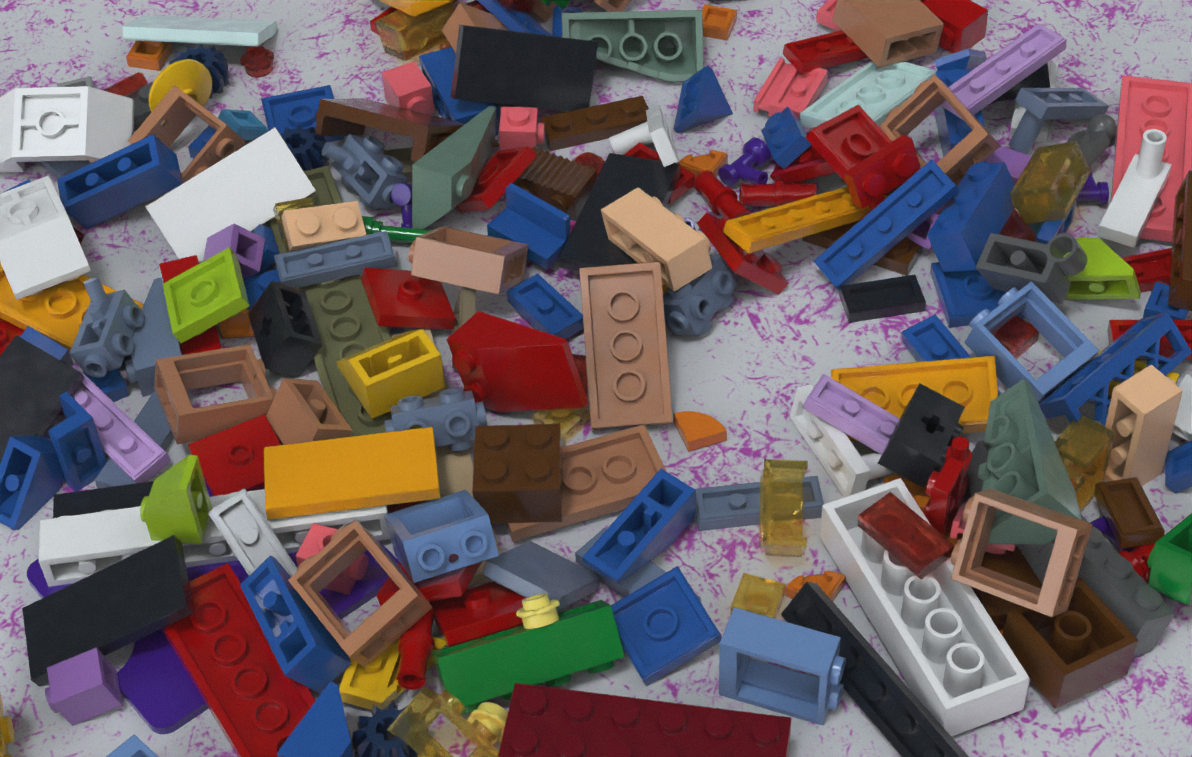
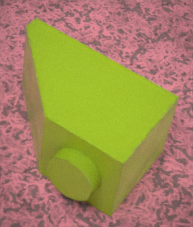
M1076 238L1087 254L1088 260L1087 265L1079 274L1067 276L1071 285L1064 300L1140 299L1141 291L1134 269L1100 238Z
M188 455L154 480L149 496H144L140 508V517L142 522H146L151 540L163 541L174 535L182 543L202 545L211 518L207 512L212 509V505L197 455Z

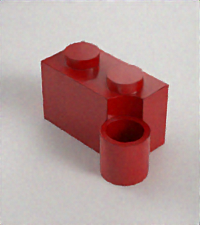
M920 0L944 23L938 45L951 53H956L972 48L985 37L988 9L971 0Z

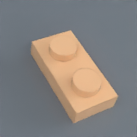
M358 201L286 210L281 216L290 252L366 235Z

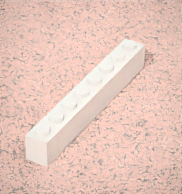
M265 489L247 492L287 553L298 552L313 523L339 530L356 520L370 531L378 541L390 539L384 515L389 514L388 505L267 520ZM238 492L209 497L212 509ZM141 506L40 520L39 564L48 587L73 584L161 542L151 540L146 522H142L140 517ZM211 518L202 545L182 543L186 568L238 561V558Z

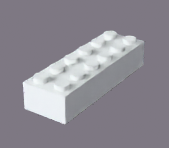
M901 478L822 505L821 540L841 573L846 576L845 580L912 692L952 737L1023 710L1030 680L1029 676L971 586L951 579L955 566L951 564V555Z

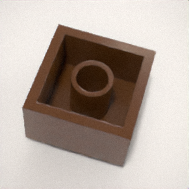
M560 424L475 426L472 493L473 498L488 513L490 523L562 522L563 452Z
M1081 577L1076 580L1067 611L1054 617H1049L1019 605L1008 610L1002 633L1005 641L1029 676L1030 681L1055 709L1127 675L1139 641Z

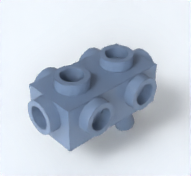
M349 134L342 147L326 142L322 149V155L334 160L331 165L342 175L341 181L358 192L361 196L360 201L365 206L378 211L380 208L391 210L393 206L397 205L391 197L392 188L398 183H407L409 179L402 173L405 167L402 162L390 155L383 154L382 151L385 145L380 140L370 135L362 138Z
M720 254L709 255L712 269L675 292L668 287L667 293L663 296L664 316L666 325L672 330L674 335L699 336L705 334L713 326L712 316L718 310H723L732 304L734 300L732 292L739 284L733 275L734 272Z
M94 277L83 283L91 301L70 355L86 375L99 378L105 376L107 371L120 368L124 357L132 353L133 341L131 338L135 328L142 326L144 317L141 308L135 304L125 289L106 294L99 277Z
M463 388L446 389L439 393V397L423 399L422 396L418 395L404 397L398 400L397 405L390 406L392 419L384 420L386 432L409 430L413 425H420L423 428L433 427L435 447L449 445V449L452 451L471 448L474 445L473 440H475V426H487L483 401L475 403L472 390L464 392Z

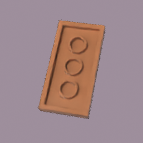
M660 262L579 268L591 430L631 428L643 424L645 426L673 424Z
M645 424L562 447V522L505 523L512 542L624 510L660 469L666 471Z

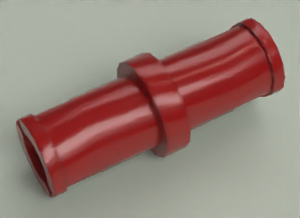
M706 170L697 175L694 180V188L705 197L713 213L722 217L725 216L730 220L752 214L737 200L736 192L731 187L724 186L712 171Z
M774 180L773 184L741 183L739 202L744 207H776L817 195L816 183L783 184L782 180Z
M433 608L399 638L398 651L401 654L396 679L401 687L408 690L420 689L426 683L428 658L432 656L431 652L434 651V640L431 637L433 620L435 619Z

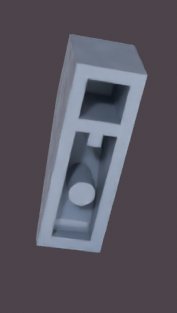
M162 278L154 279L142 308L143 324L141 327L135 328L131 338L133 341L132 359L124 360L130 383L138 382L142 397L152 395L155 392L156 359L182 355L179 342L172 334Z

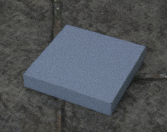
M528 541L499 554L497 557L486 560L482 573L485 577L526 598L548 593L549 600H558L560 602V605L556 607L557 611L597 591L602 576L532 541Z

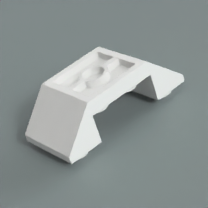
M89 86L15 88L0 97V173L25 172V162L89 160L90 163H93L131 145L128 140L133 135L135 101L132 98Z
M49 175L0 194V262L16 300L36 295L46 288L64 281H72L80 275L91 271Z

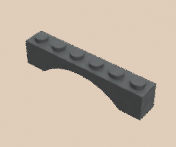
M984 440L978 441L973 449L971 465L966 474L968 477L967 491L972 496L982 490L983 480L978 477L979 465L987 461L989 445ZM1080 513V515H1081V520H1082V521H1085V522H1088V521L1084 518V516ZM1092 526L1077 579L1081 577L1139 640L1134 656L1151 652L1175 616V612L1163 601L1159 592L1151 588L1133 569L1132 564L1120 556L1104 539L1102 532Z

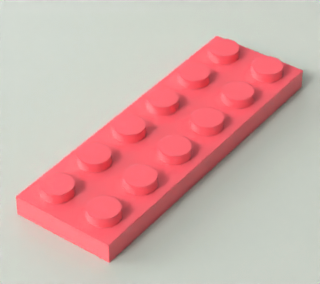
M1123 75L1120 87L1110 203L1134 155H1139L1144 132L1150 129L1164 132L1167 139L1162 162L1172 164L1170 175L1140 238L1172 242L1175 196L1188 171L1192 169V83Z

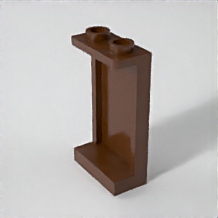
M364 98L320 99L319 109L316 114L317 125L315 133L322 137L348 136L349 134L363 135L365 126L412 137L414 140L411 160L418 161L465 125V123Z

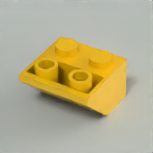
M423 329L405 332L336 361L338 369L371 419L391 411L390 406L397 405L398 400L404 397L416 395L424 397L445 388L441 354Z

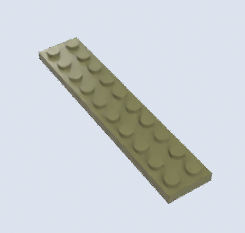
M329 165L304 171L316 193L289 210L342 203ZM281 214L268 223L273 231L279 253L283 254L290 252ZM362 274L297 288L304 290L322 342V347L312 358L321 386L353 430L350 437L386 433L384 420L392 419L391 411L371 419L337 367L336 361L391 339L387 327L377 325L361 280ZM413 425L409 428V430L419 429L423 427L420 425Z

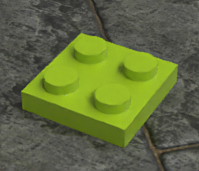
M230 247L162 284L172 334L180 343L204 333L207 329L229 317L237 315L240 311L250 306L238 257Z

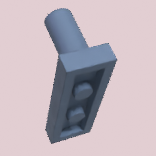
M1021 88L1015 101L1023 106L1026 111L1009 142V146L1018 152L1028 154L1046 120L1091 119L1095 115L1105 114L1109 105L1084 88Z

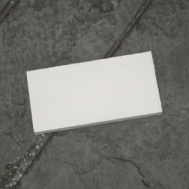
M273 128L147 205L146 208L177 257L181 259L197 255L200 264L204 259L207 238L232 224L239 225L253 232L259 224L265 225L283 214L284 211L291 209L315 194L316 190L277 129Z

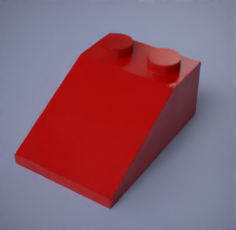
M481 311L476 312L446 339L452 353V362L462 380L464 392L472 390L475 403L483 401L484 407L497 412L584 408L588 404L567 339Z

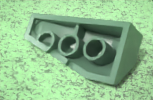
M702 10L561 13L562 37L597 41L596 60L667 82H684L704 68Z
M488 106L412 164V228L425 229L471 195L495 141L496 107Z
M1024 378L990 403L984 442L989 445L987 461L980 464L978 470V477L983 480L981 491L992 488L1081 520L1075 489L1032 387ZM997 509L987 544L1046 545L1056 538L1058 531Z

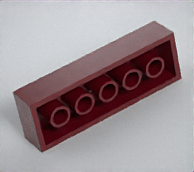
M515 683L498 757H789L792 718Z

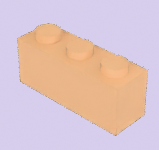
M639 187L601 209L608 239L638 263L660 262L662 283L675 292L712 269L709 256L711 245L705 234L700 230L695 231L685 223L679 214L670 212L657 197L649 196Z
M1153 365L1146 367L1113 388L1095 470L1106 481L1137 477L1141 486L1162 474L1183 390L1171 378L1162 374Z

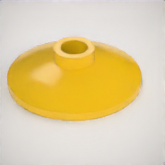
M183 59L168 65L158 74L151 86L148 99L150 111L152 112L174 85L204 107L212 90V78L209 70L202 63L193 59Z

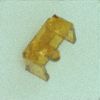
M1082 416L1077 422L1072 421L1057 440L1054 441L1075 489L1080 513L1095 497V483L1104 482L1115 435L1114 431L1085 416Z
M764 459V469L760 476L759 548H765V556L802 557L807 547V538H802L803 477L808 470V461Z
M424 687L387 729L395 737L407 743L418 754L417 757H453L426 731L441 713L476 746L468 757H498L499 753L492 745L496 736L480 721L475 719L470 724L460 714L466 707L445 689L441 694H438Z

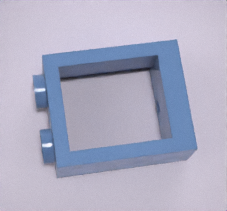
M1032 281L1019 291L1015 287L1010 289L1001 297L997 303L999 306L992 312L987 308L981 311L970 322L969 326L972 330L964 342L977 357L995 356L996 376L1008 389L1025 378L1030 383L1038 404L1043 402L1094 359L1099 352L1097 347ZM1019 313L1064 357V359L1037 380L992 335V333Z
M467 490L384 515L395 556L414 583L499 556L489 515ZM451 554L458 555L456 562H449Z
M734 607L719 643V695L823 726L829 709L837 711L843 693L844 684H841L840 681L843 676L846 658L839 656L841 637ZM750 656L818 675L820 678L750 658Z

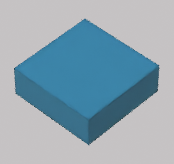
M224 109L220 111L218 116L222 122L228 125L243 140H255L268 132L267 127L251 111Z

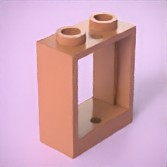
M934 74L929 80L920 83L915 89L914 94L901 106L892 109L887 115L886 120L879 127L891 141L901 135L907 136L946 100L972 129L965 138L936 163L954 184L958 186L971 165L984 162L1001 145L954 92ZM916 151L920 167L922 168L927 162Z
M175 85L128 140L133 144L154 134L169 148L196 115L216 130L215 134L183 172L180 171L182 183L236 152L246 142L228 125Z
M442 226L416 237V240L412 242L408 257L409 262L412 263L411 275L501 294L523 282L529 244Z
M250 344L156 359L154 389L177 445L198 441L263 414L266 416L277 393L274 386L269 387L266 380L265 365L262 359L256 358ZM241 381L248 399L193 408L186 390Z
M992 488L975 493L968 500L964 508L963 521L966 522L962 539L958 540L952 551L951 564L955 566L951 579L1049 617H1054L1067 611L1093 524ZM997 509L1058 531L1042 588L981 566Z
M356 520L350 525L337 530L332 536L330 543L316 555L305 559L297 568V572L288 579L346 654L365 668L433 608L373 534ZM368 550L400 590L351 632L319 592Z

